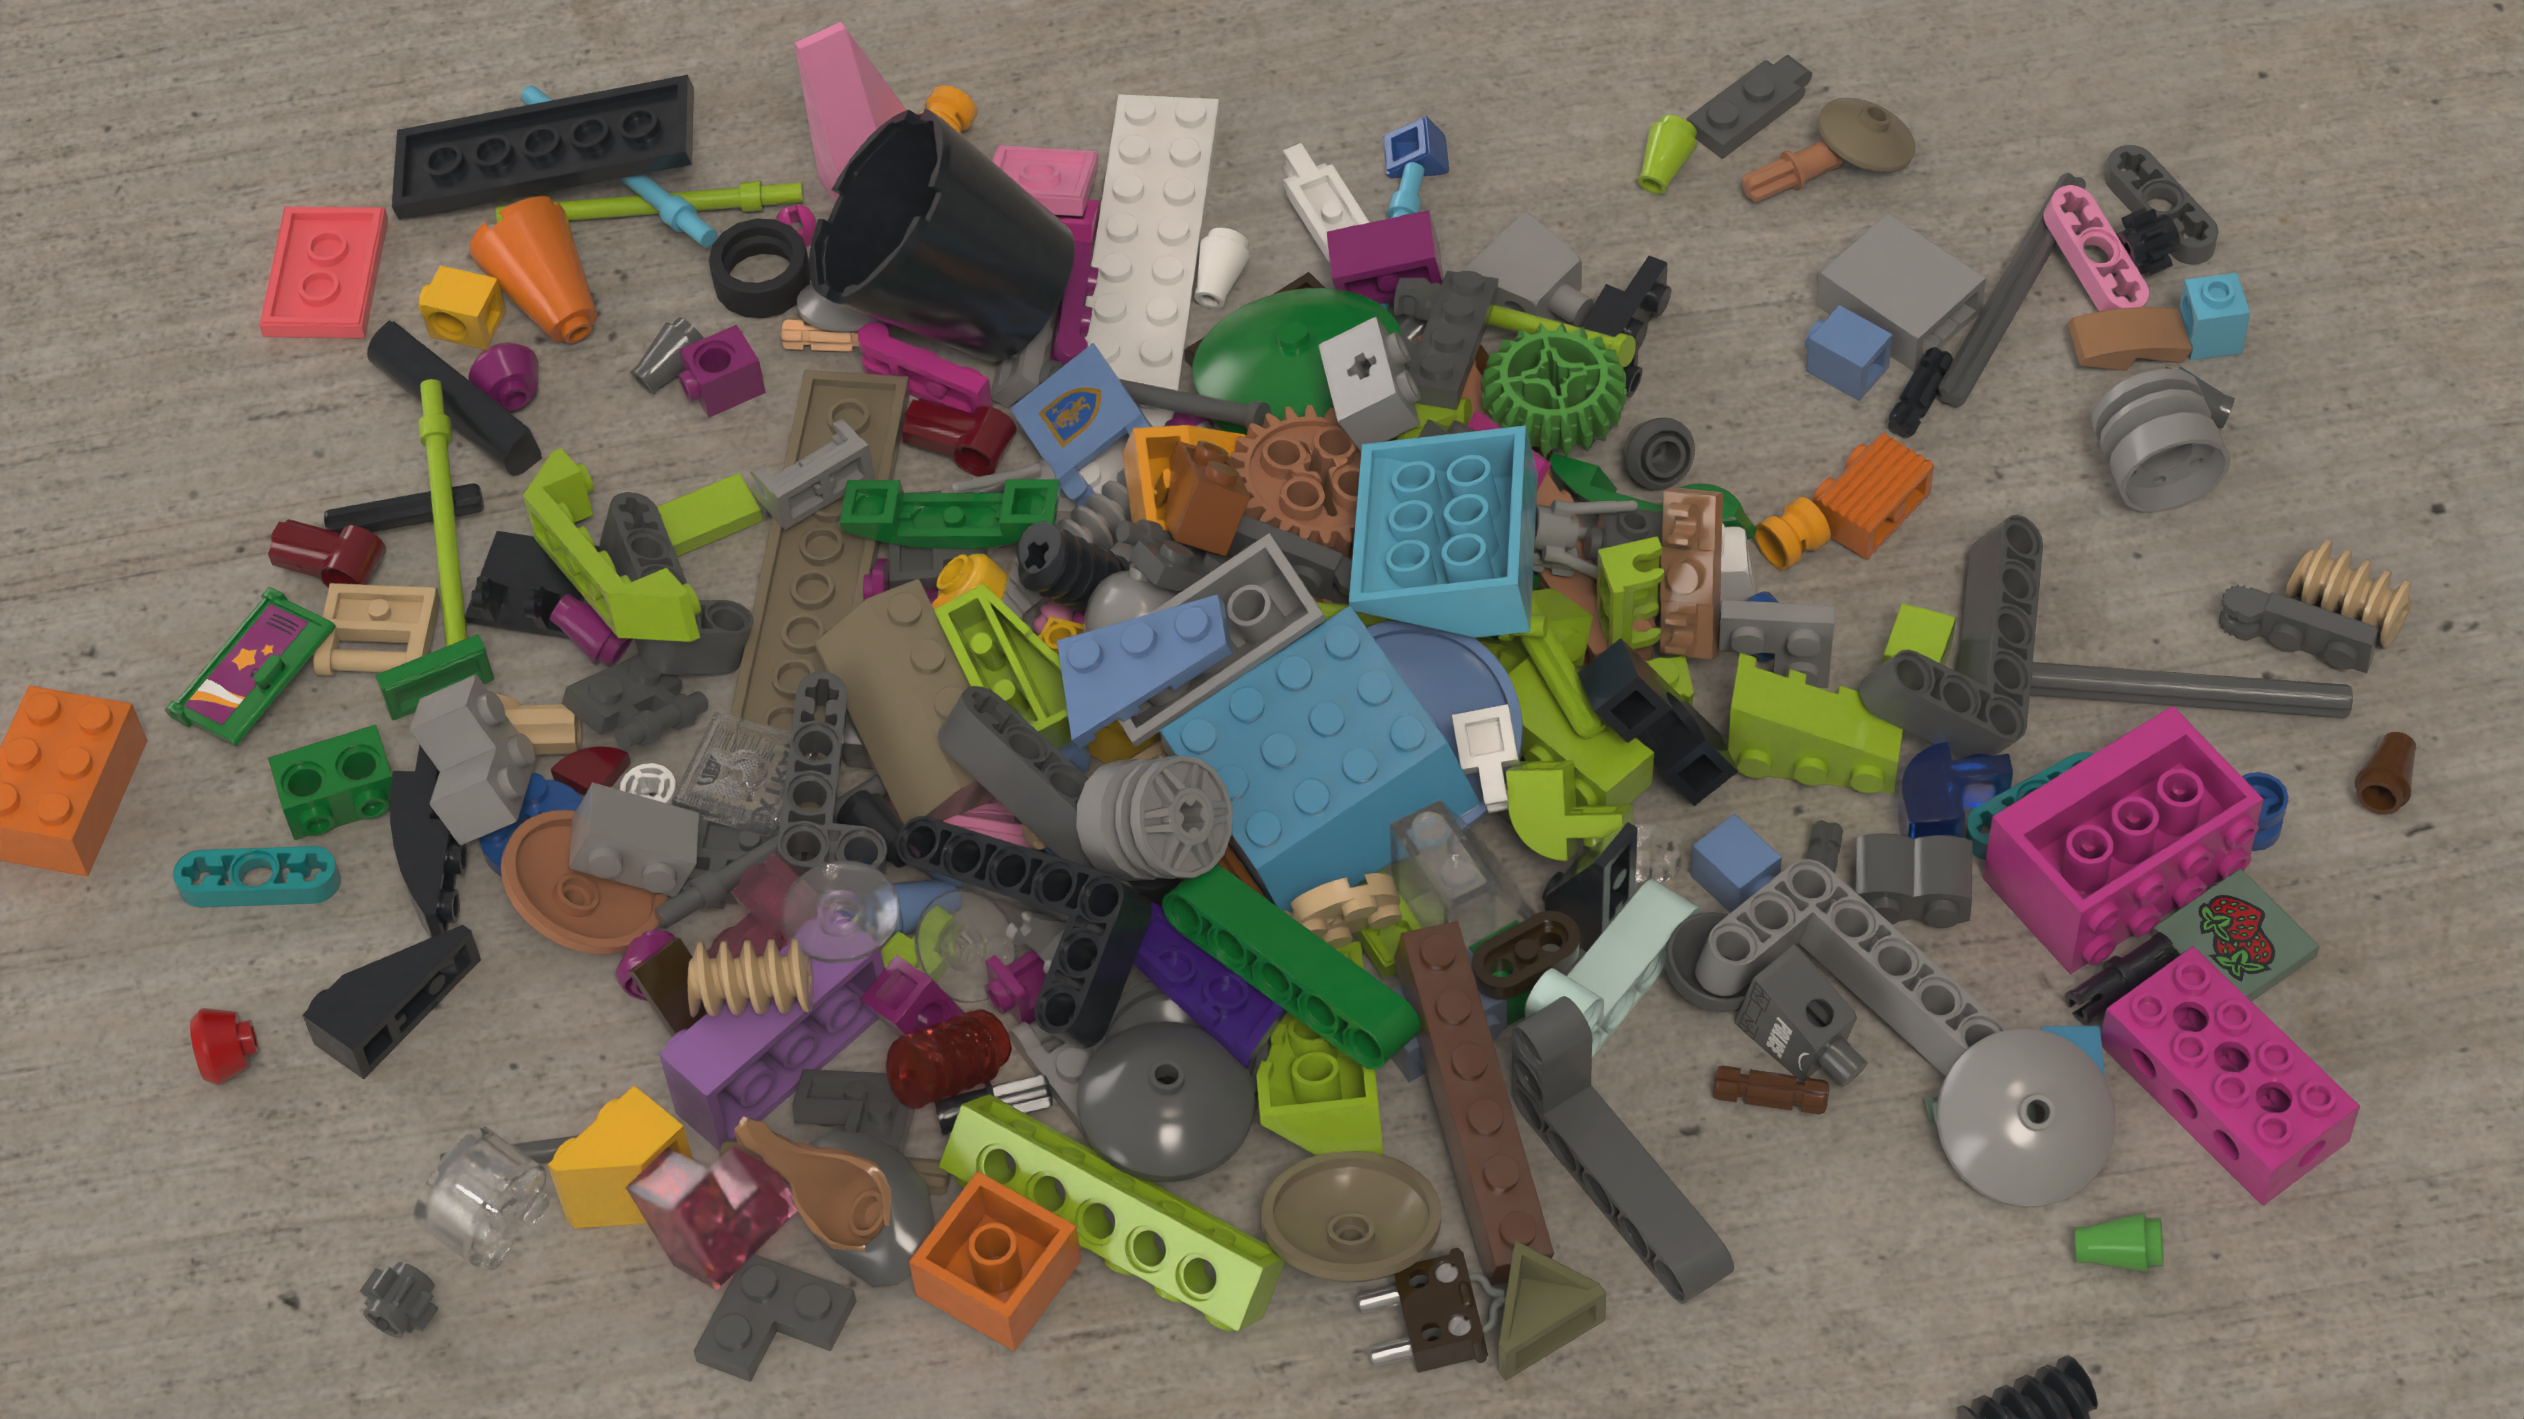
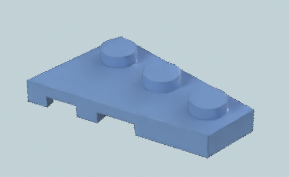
M1216 594L1057 640L1072 742L1080 750L1097 739L1094 735L1097 731L1118 718L1125 722L1141 712L1139 705L1166 688L1176 690L1232 655L1233 649L1226 607L1220 596Z

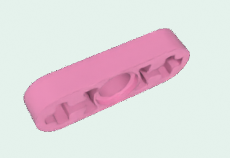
M2066 185L2058 188L2044 210V221L2098 311L2144 307L2149 298L2148 286L2093 196L2085 189L2075 185ZM2062 207L2065 208V210L2067 211V213H2064V212L2062 211ZM2074 211H2076L2079 214L2078 218L2073 213ZM2086 245L2100 247L2106 252L2109 261L2106 263L2092 261L2086 256L2083 247ZM2116 291L2120 297H2116L2113 292ZM2128 295L2131 300L2128 301L2124 296Z

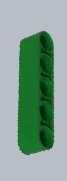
M1218 864L1211 871L1197 877L1185 878L1164 896L1162 900L1164 914L1178 932L1363 1067L1372 1070L1382 1068L1418 1035L1420 1031L1418 1014L1403 997Z

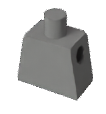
M1525 210L1462 270L1474 271L1486 277L1499 278L1498 296L1495 305L1550 320H1553L1558 315L1576 327L1586 321L1593 308V300L1580 292L1582 289V261L1579 255Z

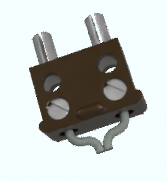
M1459 1248L1451 1249L1449 1255L1416 1262L1412 1266L1394 1274L1396 1284L1357 1294L1358 1307L1362 1313L1401 1304L1409 1337L1370 1346L1369 1354L1373 1365L1380 1366L1414 1357L1418 1373L1473 1359L1478 1363L1485 1362L1488 1352L1484 1334L1495 1328L1498 1322V1310L1501 1306L1505 1305L1506 1301L1503 1288H1493L1483 1274L1477 1272L1468 1273L1464 1253ZM1472 1281L1479 1282L1487 1295L1497 1298L1491 1303L1489 1308L1488 1322L1481 1325L1471 1285Z

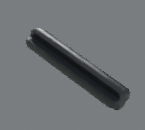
M472 483L452 487L455 517L479 513L484 510L482 490L478 484ZM431 491L329 509L324 512L325 529L341 533L345 526L350 525L375 532L433 521Z

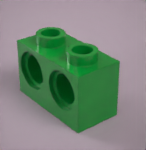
M376 724L268 757L281 806L294 840L307 836L322 835L333 828L362 819H374L390 811L392 771Z

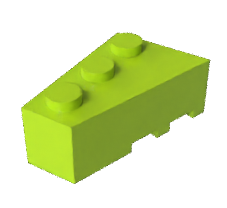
M984 584L934 609L971 687L980 686L995 692L1057 750L1072 743L1060 658L1056 652L1045 644L1027 624Z
M1740 653L1731 703L1728 751L1739 771L1738 773L1751 778L1773 777L1795 780L1809 786L1825 784L1854 788L1862 793L1884 792L1895 794L1903 729L1871 713L1865 706L1859 691L1841 685L1837 688L1836 693L1805 684L1807 674L1789 669L1786 677L1755 667L1756 657Z

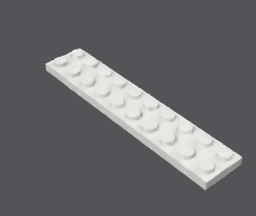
M1118 94L1092 266L1099 268L1094 294L1086 298L1085 306L1092 307L1093 310L1088 334L1085 339L1088 342V346L1092 343L1096 345L1119 379L1181 391L1185 365L1184 349L1187 348L1199 265L1200 242L1203 236L1220 115L1219 99ZM1137 404L1153 427H1162L1168 420L1172 419L1174 411ZM1129 433L1125 434L1079 470L1095 493L1102 494V486L1110 480L1117 482V474L1124 468L1122 452L1130 437ZM1061 488L1057 511L1072 512L1078 506L1066 496Z

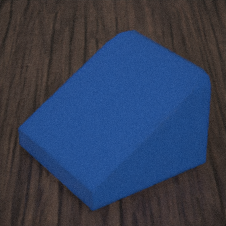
M1427 116L1383 136L1386 172L1391 179L1402 178L1404 167L1410 162L1423 166L1425 170L1423 176H1436L1449 172L1446 137Z

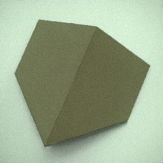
M1515 1240L1499 1339V1373L1505 1381L1605 1321L1606 1291L1600 1283Z

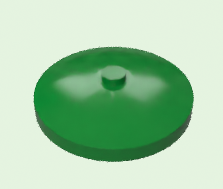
M1305 288L1279 292L1240 307L1223 318L1208 332L1200 343L1193 360L1192 375L1195 391L1199 395L1250 404L1255 400L1266 402L1270 406L1271 414L1280 421H1283L1285 407H1290L1298 417H1304L1307 405L1313 406L1317 417H1325L1326 412L1330 407L1334 408L1319 344L1374 317L1378 318L1389 334L1397 332L1401 335L1402 333L1397 321L1387 309L1360 294L1331 288ZM1210 419L1227 432L1247 435L1248 431L1243 425Z

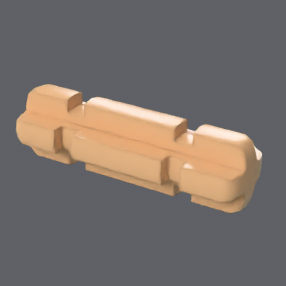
M788 318L782 324L781 342L783 348L787 350H805V345H811L812 351L853 352L854 347H859L858 331L834 332L823 330L810 324H805L803 319Z

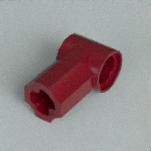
M919 398L918 400L913 399L905 413V421L901 432L904 443L950 456L961 469L969 474L980 477L995 473L1016 435L1017 428L1014 421L1007 414L994 407L980 406L973 413Z
M288 519L286 522L279 521L273 530L268 556L272 565L318 577L328 588L330 583L368 585L386 553V546L377 535L359 526H345L341 533Z

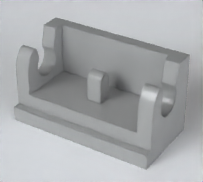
M843 419L832 424L837 434L832 436L830 443L771 477L760 466L750 472L756 481L751 484L752 493L784 530L844 496L847 480H871L874 478L869 445Z

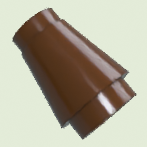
M2402 732L2386 734L2355 778L2357 799L2367 810L2377 814H2392L2410 800L2416 743L2409 735Z

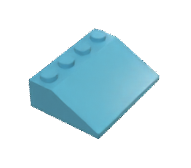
M1526 426L1362 444L1349 605H1351L1354 611L1473 638L1530 632L1538 472Z

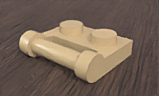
M330 583L322 617L333 622L336 628L314 653L315 674L334 676L337 671L384 672L429 654L440 604L437 588ZM340 641L408 643L406 652L338 649Z

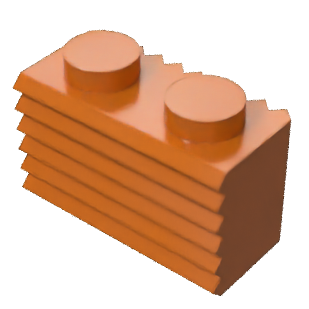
M1886 432L1881 433L1869 446L1862 443L1853 450L1846 462L1845 471L1836 480L1831 477L1825 479L1815 492L1813 503L1825 516L1829 524L1831 538L1867 560L1870 559L1872 553L1877 551L1879 546L1883 545L1885 539H1889L1892 532H1895L1898 526L1902 525L1904 520L1909 518L1911 512H1915L1917 506L1922 504L1924 498H1928L1931 492L1934 465L1930 459L1925 460L1922 454H1916L1913 449H1907L1904 443L1899 444L1895 438H1889Z

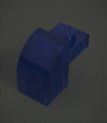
M1949 742L1932 745L1918 753L1908 764L1903 775L1898 811L1901 835L1913 839L1936 835L1963 838L1966 820L1964 809L1975 808L2011 788L2013 768L2009 754L1992 756L1974 754L1965 759L1953 760Z

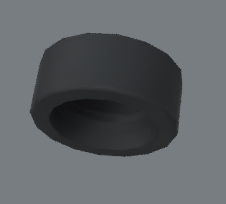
M755 218L739 222L722 232L712 245L709 265L717 298L728 310L741 316L767 318L782 314L797 305L798 295L810 284L809 260L803 237L792 226L778 220ZM759 254H774L790 261V265L782 274L771 280L759 283L743 282L730 275L736 264L748 257Z

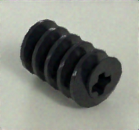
M1045 521L1034 523L1025 529L1017 546L1018 575L1025 589L1039 593L1040 596L1052 599L1054 602L1080 612L1084 616L1089 597L1101 580L1112 573L1127 571L1130 567V563L1124 557L1115 555L1110 550L1103 549L1097 544L1088 542L1082 537L1073 535L1071 532Z
M2066 1355L2058 1359L2056 1367L2049 1364L2037 1369L2034 1377L2027 1374L2015 1380L2013 1388L2008 1385L1994 1389L1992 1398L1986 1395L1973 1399L1970 1408L1964 1405L1957 1407L1958 1419H2090L2089 1412L2097 1409L2098 1401L2092 1381L2084 1368L2075 1358Z

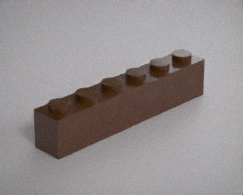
M1454 921L1401 933L1394 959L1406 1001L1412 1005L1420 1020V1031L1416 1037L1482 1270L1491 1286L1508 1283L1515 1240L1551 1259L1554 1251L1459 922Z

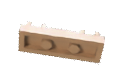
M1669 487L1663 491L1661 568L1664 569V579L1660 582V654L1709 660L1719 656L1723 492Z

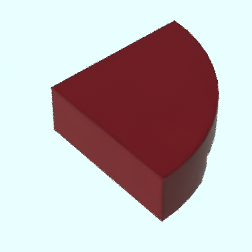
M604 746L589 747L575 751L562 758L551 768V773L555 781L566 784L577 793L585 796L592 782L611 788L631 762L628 752L621 749Z

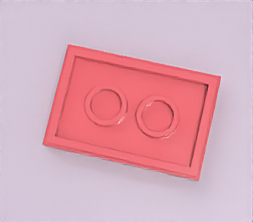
M284 206L259 324L263 337L365 338L388 224L385 207Z

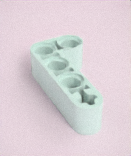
M1654 879L1646 881L1567 976L1551 968L1540 977L1526 1002L1525 1019L1562 996L1568 997L1578 1006L1589 1024L1592 1032L1593 1058L1666 969V949L1674 930L1687 918L1702 913V908Z

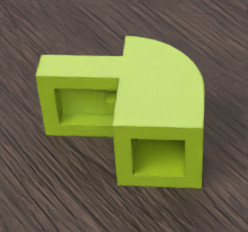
M1574 760L1519 761L1520 765H1514L1506 771L1508 810L1513 827L1527 846L1547 858L1568 861L1579 851L1578 838H1583L1584 846L1593 847L1627 822L1634 825L1633 805H1576Z

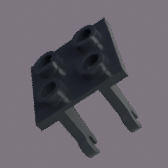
M496 531L480 577H477L475 590H472L471 600L464 617L466 623L570 639L557 625L550 621V616L566 594H570L582 602L585 598L539 545L534 536ZM595 546L596 550L600 552V547Z

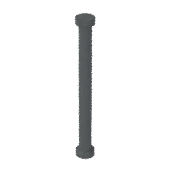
M1047 360L1041 367L1039 383L1041 384L1062 368L1064 364L1061 361ZM1120 379L1136 404L1243 425L1247 431L1251 423L1263 427L1265 414H1271L1270 406L1266 402L1255 400L1250 404H1244Z

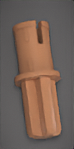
M1823 139L1795 153L1784 151L1780 154L1779 160L1743 176L1741 183L1744 188V194L1748 200L1760 202L1792 187L1794 190L1803 189L1806 181L1833 169L1841 168L1843 158L1837 155Z

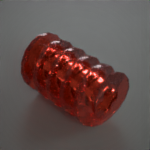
M984 1009L970 1010L963 1015L951 1017L947 1021L937 1022L931 1027L918 1029L914 1033L902 1035L892 1043L887 1053V1079L893 1094L908 1108L921 1109L929 1103L943 1100L946 1096H955L962 1090H971L978 1084L992 1081L997 1077L1000 1067L1009 1060L1012 1051L1009 1034L1003 1023L993 1013Z

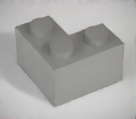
M476 674L421 698L409 730L440 771L429 804L458 844L461 846L517 822L536 757L530 740L523 733H518L505 715L504 706L500 698L493 691H488Z

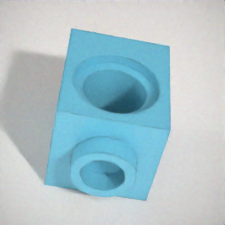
M2229 273L2185 279L2179 309L2193 349L2189 354L2190 361L2242 354L2250 311L2238 274Z

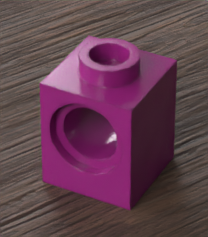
M737 325L679 349L684 368L683 372L678 373L681 388L689 402L699 401L708 418L766 393L759 359Z
M898 955L894 957L860 998L893 1033L927 1057L931 1055L965 1014L933 979Z

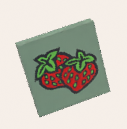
M2241 868L2154 927L2152 934L2153 936L2157 932H2162L2172 941L2173 944L2164 949L2167 954L2177 949L2180 956L2194 946L2251 1002L2317 957L2320 947Z

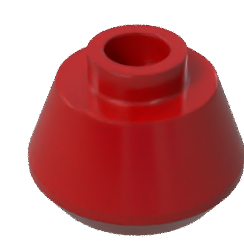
M201 1008L190 1020V1035L195 1059L202 1078L207 1082L217 1086L224 1084L250 1067V1055L259 1053L257 1036L252 1021H242L238 1012Z

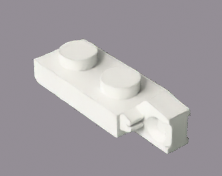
M1302 143L1283 150L1285 156V166L1283 168L1288 177L1283 180V186L1286 190V196L1330 264L1327 231L1370 222L1333 164L1327 166L1324 163L1316 166Z

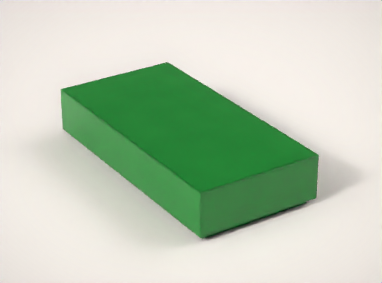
M479 634L375 675L386 709L392 720L416 712L421 698L475 674L483 684L494 680L486 649Z

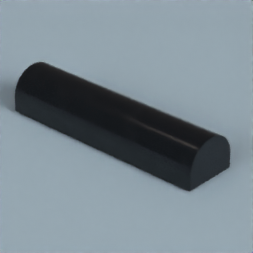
M389 320L374 334L367 349L369 362L420 403H422L420 384L429 379L439 380L442 383L444 413L450 417L451 427L511 475H521L542 459V453L530 429L395 321Z

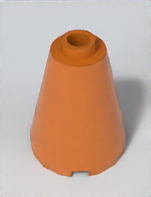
M548 196L525 198L506 206L499 211L503 220L491 229H489L485 222L477 229L470 241L469 253L475 264L487 276L498 278L500 289L553 341L572 344L583 340L591 333L592 325L597 319V312L565 210L559 202L557 205L554 204Z

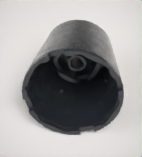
M908 109L895 115L873 132L859 147L831 189L839 194V197L828 221L818 219L811 242L809 274L811 283L820 296L838 305L989 362H999L1012 357L1027 346L1042 330L1064 294L1071 275L1075 254L1073 234L1065 223L945 120L928 109H924L921 114H916Z

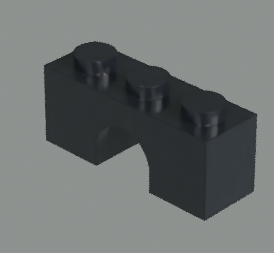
M1622 638L1577 673L1594 712L1627 743L1637 737L1645 746L1654 752V760L1661 775L1694 806L1739 772L1721 734Z

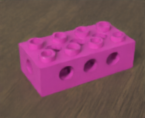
M2194 946L2106 1009L2101 1033L2102 1048L2262 1206L2350 1141L2360 1105Z

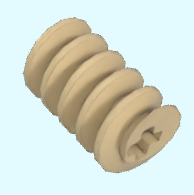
M2326 539L2316 550H2309L2292 573L2287 584L2286 597L2294 598L2302 592L2301 601L2303 603L2316 606L2322 601V609L2337 614L2341 612L2343 616L2376 626L2378 634L2381 632L2380 643L2382 647H2388L2400 632L2410 611L2412 600L2409 599L2412 582L2406 579L2395 590L2390 589L2392 571L2388 569L2375 580L2369 578L2372 561L2366 559L2355 570L2351 569L2352 551L2346 549L2336 560L2330 558L2333 541L2330 539Z
M798 938L791 939L786 956H780L774 939H768L764 954L759 957L755 953L751 940H744L739 957H733L728 942L721 941L716 958H709L704 942H697L688 968V1002L692 1017L698 1014L701 1001H703L708 1015L712 1017L719 1016L725 999L731 1013L735 1016H741L745 1012L749 998L755 1013L758 1015H765L768 1012L772 998H774L780 1013L789 1014L796 997L803 1012L811 1013L814 1000L812 960L809 955H804Z

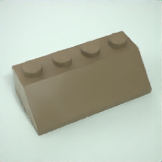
M919 578L867 598L815 641V648L826 671L842 679L847 688V714L893 810L904 824L918 816L943 821L997 799L945 751L938 739L940 728L962 693L971 685Z

